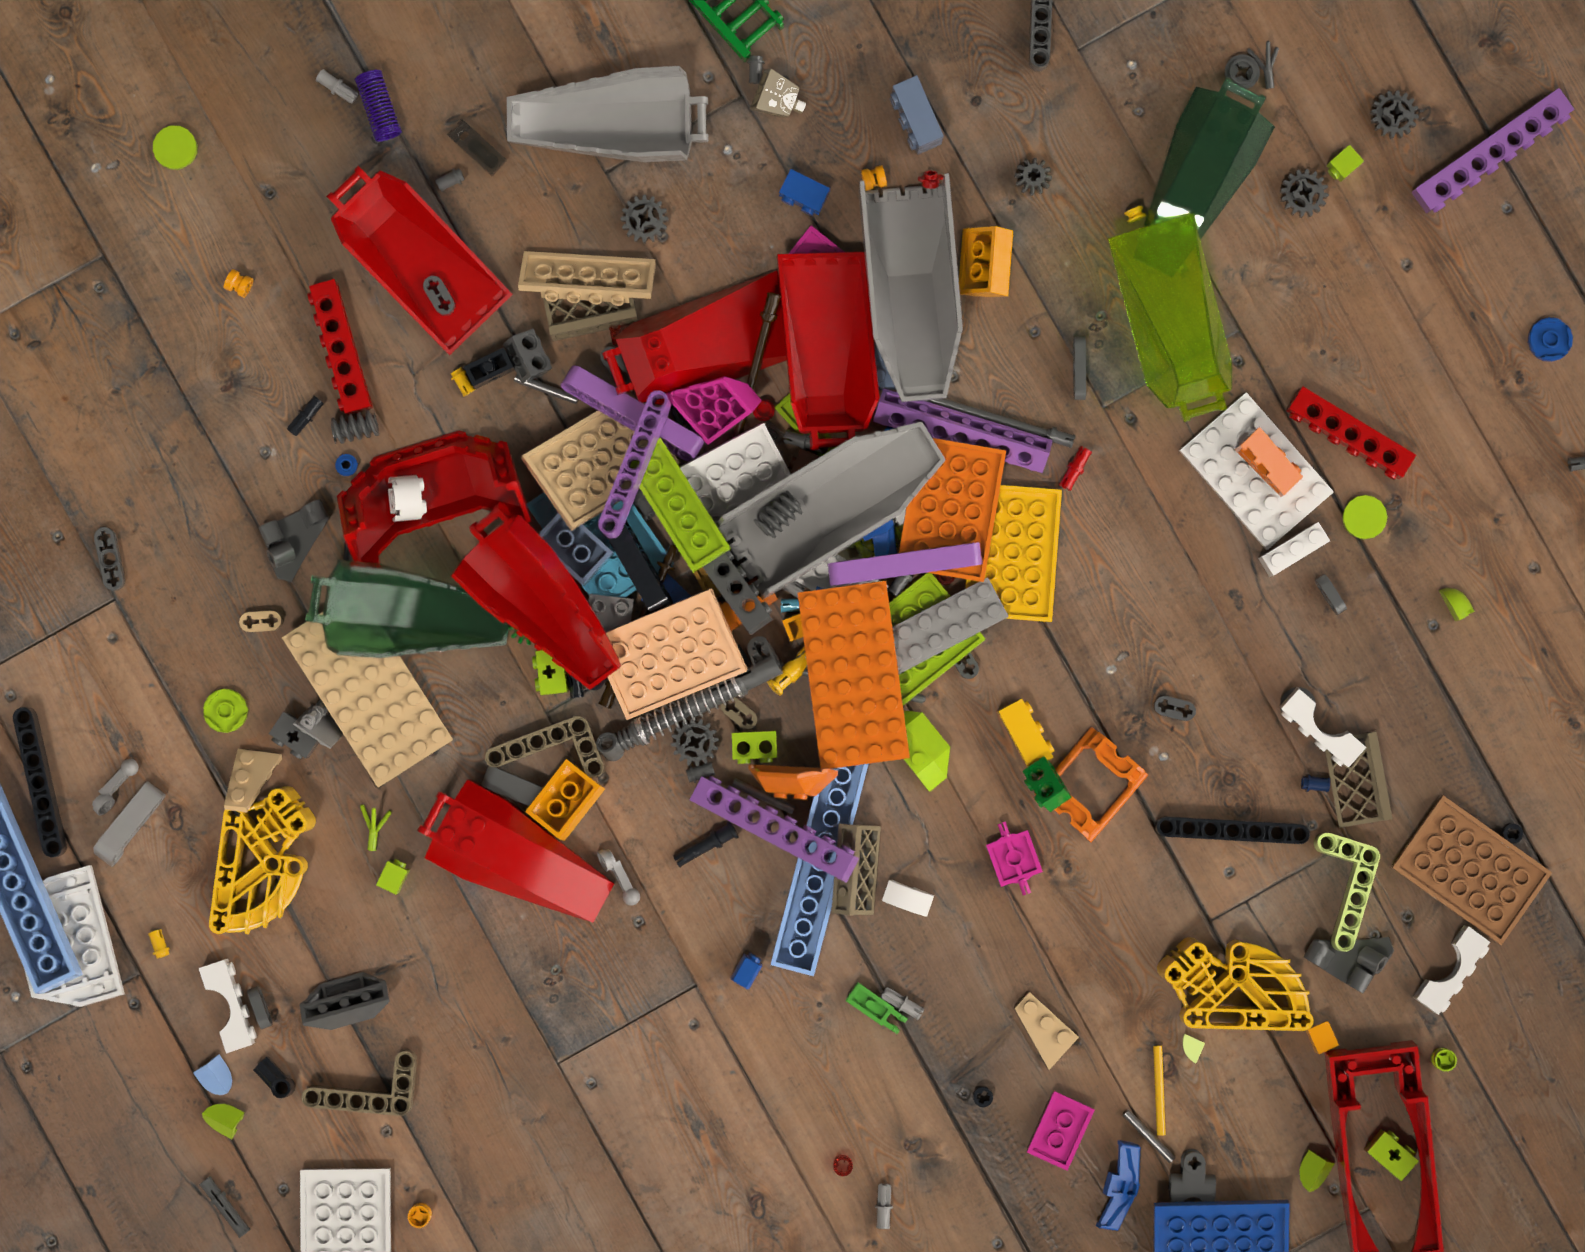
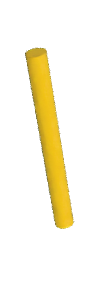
M1156 1045L1153 1046L1157 1135L1163 1136L1166 1135L1162 1046Z

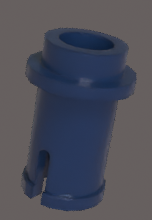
M1310 774L1302 776L1301 789H1305L1306 792H1309V790L1329 792L1330 779L1311 777Z

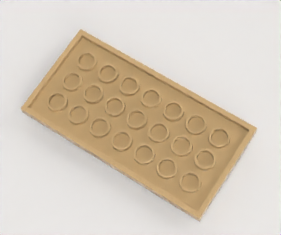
M358 590L282 637L287 648L377 788L453 740Z

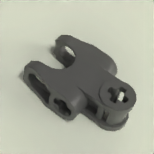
M1188 1149L1181 1155L1180 1173L1169 1174L1168 1193L1171 1202H1184L1189 1197H1197L1201 1202L1215 1200L1216 1177L1215 1175L1205 1174V1159L1196 1149ZM1193 1157H1195L1198 1162L1191 1166L1188 1161H1192Z

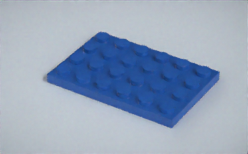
M1251 1200L1154 1203L1153 1252H1289V1201Z

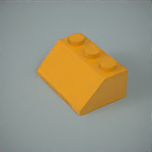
M998 226L963 229L959 270L960 295L982 297L1008 296L1013 230Z
M566 759L525 812L558 839L565 841L605 788Z

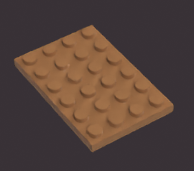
M1441 795L1391 867L1499 945L1504 943L1552 874L1547 868L1444 795Z

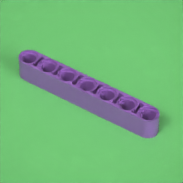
M575 365L571 366L561 383L562 389L635 431L645 404L626 393L617 395L616 387ZM669 418L666 419L659 436L671 453L688 462L697 457L704 444L700 436ZM650 419L646 427L651 428L655 426L656 419Z
M653 391L647 399L599 519V529L608 538H616L622 532L671 409V402L662 391ZM665 399L661 407L654 406L656 400ZM650 419H656L655 426L651 428L646 427ZM641 440H648V445L645 448H638ZM639 460L640 465L636 469H631V462ZM625 481H632L629 489H622V484ZM618 501H623V507L620 510H614V504ZM615 522L613 530H605L607 523Z
M980 542L833 562L827 563L830 586L982 565Z

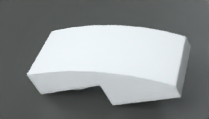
M889 880L882 901L901 909L927 916L934 895L918 888H911L897 881Z

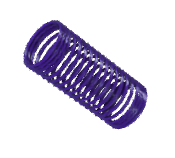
M378 69L359 74L355 77V82L359 88L358 91L364 103L363 106H365L364 109L366 110L368 121H370L369 124L371 125L374 140L385 141L397 137L402 131L398 120H396L397 117L395 116L396 113L394 112L393 105H391L390 95L387 94L388 90H386L385 80L382 79V71ZM377 81H381V82H379V83H376V84H373V85H370V86H366V85H368V84L375 83V82H377ZM378 85H382V86H380V87H376V88H373V89H370V90H366V89L371 88V87H375V86H378ZM384 88V89H382V90H380V91H376V92H374V93L367 94V93H369V92H371V91H375V90ZM381 92H385V93H383V94H380V95H377V96H374V97H370V96H372V95H375V94H378V93H381ZM381 96H386V97H384V98H380V99H377V100H374V101H370V100H372V99L379 98V97H381ZM382 100H386V101H384V102L371 105V104H373V103H376V102H379V101H382ZM389 103V104H387V105H384V106H381V107H378V108H374V107H376V106ZM385 107H389L388 109L375 112V111H377V110H379V109H383V108H385ZM386 111H390V112H388V113L375 116V115H377V114H380V113H383V112H386ZM393 114V115H391V116H388V117H385V118H382V119H378V118H380V117ZM393 118V119H391V120H389V121L379 123V122H381V121H383V120H387V119ZM390 122H394V123H392V124L379 127V126H381V125H384V124H387V123H390Z

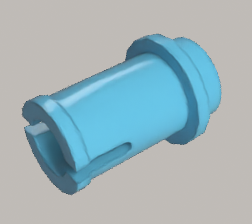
M781 598V613L800 612L798 599Z

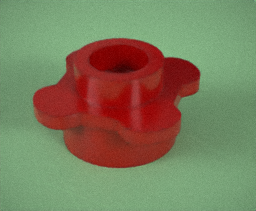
M928 170L918 177V181L922 182L924 188L934 189L939 187V180H943L944 176L937 174L936 171Z

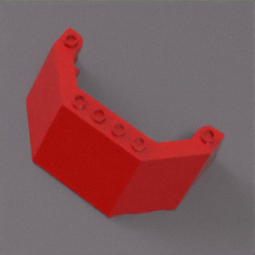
M459 430L374 457L369 462L371 466L365 472L360 471L355 476L348 490H342L337 495L343 536L360 576L377 570L380 566L379 555L398 535L411 533L414 530L430 527L436 523L452 520L455 517L474 513L481 509L493 511L494 506L499 502L507 506L511 515L519 514L527 523L531 522L507 442H492L490 438L480 435L471 437L467 436L466 432ZM417 475L418 478H423L424 491H421L422 500L426 501L427 513H424L421 519L394 522L392 518L396 515L390 512L388 489H392V483H388L389 477Z

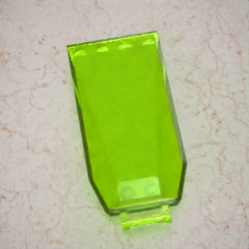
M1186 214L1107 238L1146 386L1166 408L1179 406L1183 422L1216 410H1227L1222 393L1232 389V360L1194 214ZM1215 396L1216 402L1187 409L1186 404Z

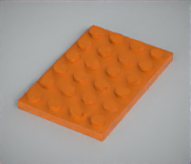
M933 438L946 460L906 507L898 553L980 542L982 565L927 573L984 582L1006 450Z

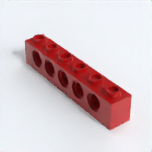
M332 279L309 286L310 292L307 293L310 305L315 306L316 313L313 314L316 326L321 327L322 335H319L322 347H326L328 352L325 360L328 369L332 368L334 377H331L334 390L339 391L340 398L337 399L340 411H344L346 415H349L350 413L355 414L373 409L338 282ZM327 300L332 301V308L328 311H323V302ZM333 321L338 322V329L335 332H329V323ZM343 343L344 350L341 353H335V344ZM343 364L350 365L348 374H340V367ZM349 385L356 386V393L352 396H347L345 392Z
M1304 386L1299 388L1286 410L1290 413L1289 417L1299 423L1303 421L1309 425L1308 429L1314 433L1320 434L1321 432L1328 436L1327 440L1337 446L1339 444L1347 448L1346 452L1352 456L1357 457L1359 455L1366 459L1365 463L1375 469L1377 467L1384 470L1383 474L1390 479L1403 478L1416 457V454ZM1309 406L1316 408V417L1313 418L1307 414ZM1327 418L1335 420L1336 427L1334 429L1327 427ZM1346 429H1351L1355 433L1354 440L1351 441L1345 437ZM1366 440L1373 443L1374 449L1372 452L1365 450L1364 442ZM1384 452H1389L1392 455L1393 460L1391 463H1386L1383 460Z

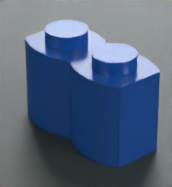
M751 952L748 955L743 954L730 979L749 990L762 968L761 958Z

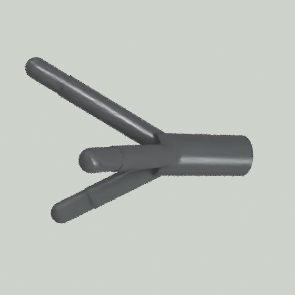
M1266 41V66L1250 48L1247 49L1250 56L1256 60L1264 71L1266 89L1275 88L1272 68L1279 50L1278 47H1275L1271 57L1270 41Z

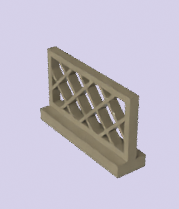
M543 298L552 341L627 326L638 321L633 298H630V307L620 309L610 302H603L609 308L605 313L601 314L594 311L595 304H592L589 308L581 303V300L575 303L570 311L567 312L559 307L564 299H559L554 304ZM578 305L587 310L583 318H577L572 315ZM556 310L566 315L562 322L553 324L552 316Z
M1377 731L1353 735L1356 739L1364 738L1366 749L1358 756L1352 767H1347L1343 764L1349 769L1343 780L1334 775L1333 769L1337 763L1335 762L1332 766L1331 757L1333 755L1328 749L1325 751L1339 828L1392 820ZM1365 752H1367L1368 760L1363 757ZM1360 759L1369 764V770L1365 776L1354 770ZM1351 771L1362 778L1356 789L1344 782ZM1369 774H1371L1372 782L1367 779ZM1335 779L1340 782V784L1338 785L1337 788H1336ZM1364 781L1373 786V792L1369 798L1357 791ZM1342 784L1353 791L1346 802L1339 798L1337 793ZM1355 793L1366 800L1359 811L1348 804ZM1373 795L1375 796L1376 804L1371 801ZM1339 801L1344 804V806L1341 808V810H1340ZM1368 802L1377 807L1378 817L1368 818L1361 813ZM1348 806L1357 815L1352 821L1343 822L1341 813ZM1359 815H1361L1363 818H1365V819L1356 820Z
M839 824L837 847L841 849L844 845L854 850L853 855L858 857L859 860L847 882L834 877L831 913L874 915L881 826ZM872 832V840L870 841L869 835ZM863 844H865V846H866V849L864 850V852L862 851V848H861V847L863 846ZM870 855V862L868 863L867 858ZM862 865H863L864 871H863V873L861 874V873H860V868H861ZM867 877L869 878V879H868V885H866V883H865V880L867 879ZM861 888L862 894L859 897L858 891ZM865 900H867L866 909L863 905Z

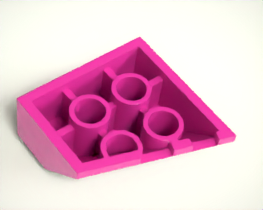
M725 376L666 393L670 402L707 445L752 413L762 401L747 383Z

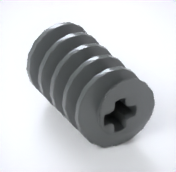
M366 410L365 417L360 412H357V419H354L350 413L348 421L344 419L343 415L340 416L338 423L334 417L331 418V430L335 444H337V438L341 444L345 443L346 437L352 442L354 441V435H356L358 440H361L363 433L367 438H370L372 431L375 436H379L375 413L372 415L369 410Z
M787 490V497L783 495L779 497L781 504L774 501L772 503L774 509L766 508L768 516L761 513L759 515L761 522L754 519L755 524L767 536L776 538L774 530L776 529L782 533L781 524L789 526L788 518L796 520L794 512L803 514L801 505Z

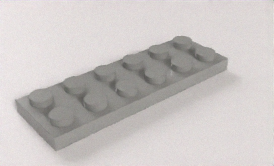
M988 577L984 579V582H978L892 627L899 674L1009 617Z

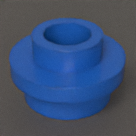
M343 454L337 458L335 467L339 474L351 476L356 472L358 463L352 455ZM349 461L350 467L344 469L342 466L343 462Z

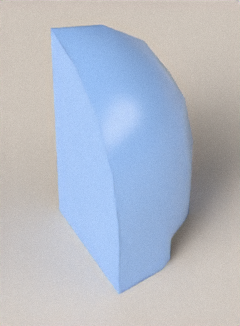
M220 1055L215 1056L206 1065L193 1072L201 1085L213 1094L224 1095L231 1089V1072Z

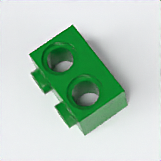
M1045 756L1022 771L1027 778L1024 782L1030 791L1034 790L1036 794L1034 799L1040 808L1045 807L1049 812H1052L1072 798L1053 764Z

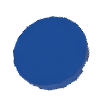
M1548 317L1539 320L1532 326L1528 333L1527 343L1530 351L1536 358L1542 361L1553 362L1562 359L1570 351L1573 336L1571 329L1562 320Z

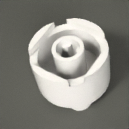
M417 475L389 477L388 483H392V489H388L390 512L396 515L392 518L393 521L421 519L422 515L427 513L426 501L422 500L421 491H424L423 478H418Z

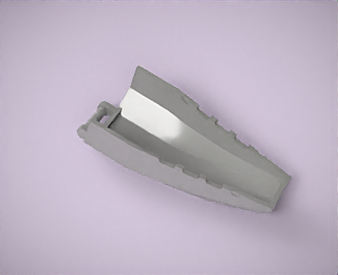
M680 66L634 68L612 73L604 77H594L582 82H572L564 86L550 87L541 91H532L507 97V141L552 150L637 162L683 161L688 159L692 142H709V135L706 134V105H708V97H691L687 74ZM691 105H697L698 134H692Z

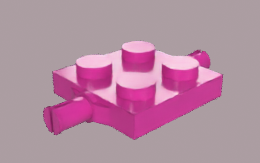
M1006 821L1002 822V824L999 823L997 825L1002 837L995 842L986 844V848L1000 887L1011 883H1019L1022 896L1031 893L1027 880L1033 875L1043 872L1029 832L1025 830L1017 834H1010Z

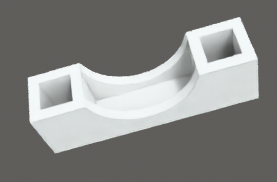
M1296 687L1279 706L1283 710L1281 715L1290 723L1293 720L1300 725L1297 729L1306 737L1311 734L1316 739L1314 744L1323 752L1328 749L1333 754L1331 759L1339 766L1345 764L1349 767L1366 747L1348 731L1335 735L1320 731L1315 725L1313 718L1316 703Z
M1464 925L1451 942L1457 956L1453 972L1442 980L1432 981L1425 979L1413 998L1438 1015L1440 1012H1445L1450 1005L1449 999L1453 994L1456 995L1462 989L1464 978L1466 976L1469 977L1476 969L1474 964L1479 957L1482 959L1489 950L1487 946L1490 942L1469 926Z
M225 959L199 968L205 990L219 992L227 999L230 1006L229 1021L219 1032L226 1053L254 1044V1039L257 1036L254 1027L249 1025L247 1019L250 1017L246 1004L243 1005L241 996H243L242 988L239 983L236 984L233 976L236 975L234 964L232 962L229 963V960Z

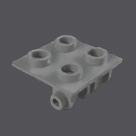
M596 594L589 595L588 603L606 632L631 622L634 599Z
M319 700L315 706L312 704L293 725L298 727L303 733L316 739L321 745L331 749L343 736V733L334 719L326 714L328 710L322 700Z

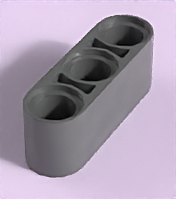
M489 765L480 784L489 790L528 806L531 805L544 788Z

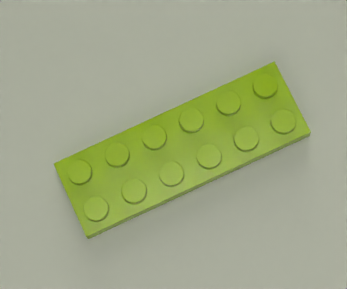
M660 437L639 488L694 573L731 548ZM632 461L630 468L636 469L640 465V461Z

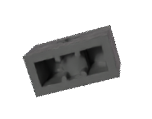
M283 712L269 732L273 736L272 741L281 747L285 744L291 748L290 753L300 760L302 757L309 758L319 742L293 725L297 718L288 712ZM298 732L297 737L300 738L299 741L292 742L293 737L290 734Z

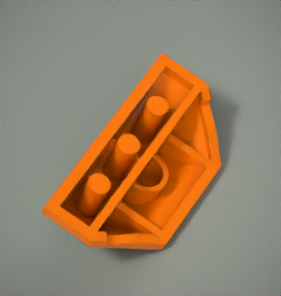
M748 765V769L766 792L773 793L774 798L787 799V795H794V799L807 800V796H817L838 776L837 770L829 768Z

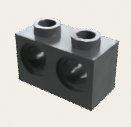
M534 329L514 335L503 343L521 383L541 377L552 369L550 359L545 354L540 338L536 335Z

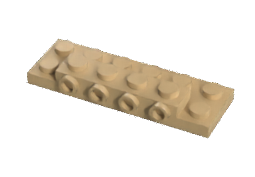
M524 251L518 288L519 291L541 292V298H545L550 302H555L558 299H567L571 303L586 300L595 305L602 302H611L615 306H621L624 303H629L630 298L651 299L656 260Z

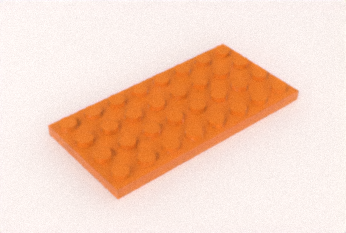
M886 581L799 592L798 601L821 768L832 769L910 758Z

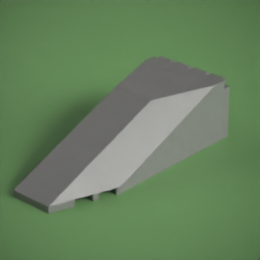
M944 174L942 184H939V187L934 189L926 188V194H923L922 186L904 187L905 195L902 196L900 188L882 189L883 197H879L878 190L865 191L864 181H860L858 190L873 338L901 402L947 398L963 330L949 174Z
M923 422L887 431H878L864 436H855L723 515L716 523V526L726 542L733 538L734 542L729 545L730 550L737 561L742 558L746 559L740 566L749 580L755 576L758 580L753 582V584L760 593L758 596L764 600L900 515L946 459ZM787 490L799 502L803 514L794 512L796 520L788 518L789 526L781 524L782 533L775 529L776 538L767 536L755 524L754 519L761 522L759 517L761 513L768 516L766 508L774 509L772 504L774 501L781 504L779 497L781 495L787 497Z

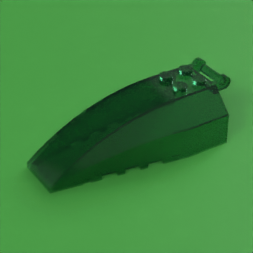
M1228 77L1224 80L1219 92L1200 87L1194 89L1172 132L1133 259L1171 278L1175 275L1250 174L1275 128L1272 123L1259 113L1266 96L1262 94L1257 95L1233 83L1232 79ZM1227 90L1255 103L1253 109L1226 96Z
M339 560L328 578L321 576H312L311 578L313 587L309 613H306L305 620L322 623L326 648L337 655L386 658L405 656V654H425L426 652L433 651L445 652L453 649L464 650L471 649L472 647L484 648L507 644L509 624L506 622L502 623L482 608L459 585L384 564ZM322 585L327 586L323 615H318Z

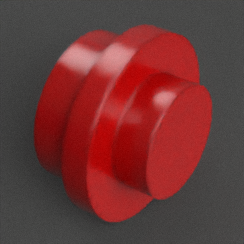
M761 399L762 401L754 409L753 415L757 420L765 422L773 417L775 408L769 400Z

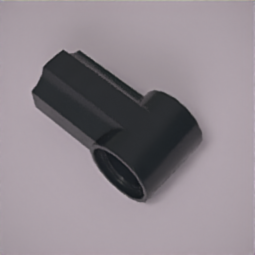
M269 1056L253 1069L271 1089L275 1097L285 1098L292 1095L295 1091L293 1079L287 1077ZM281 1081L285 1082L288 1086L286 1093H282L279 1090Z

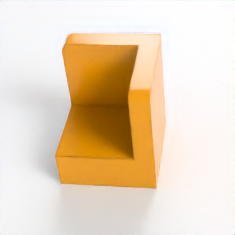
M800 614L782 620L790 642L803 637Z
M1328 1021L1305 1030L1317 1054L1339 1046Z

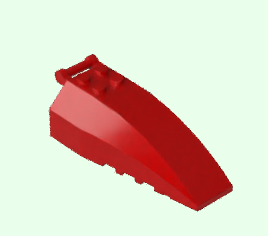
M499 502L494 506V510L483 519L470 525V532L479 542L460 561L451 577L482 608L502 623L506 622L516 629V634L520 637L525 636L533 642L534 647L538 651L542 649L552 657V661L555 664L564 668L568 674L589 690L620 668V661L606 631L576 582L551 546L519 514L511 515L507 506ZM499 517L503 522L487 534L484 528Z
M467 779L455 799L438 791L437 799L423 825L420 824L417 829L418 832L432 838L424 857L425 859L466 881L594 923L615 884L554 837L512 802L475 781ZM444 803H448L451 806L437 832L432 831L431 827Z

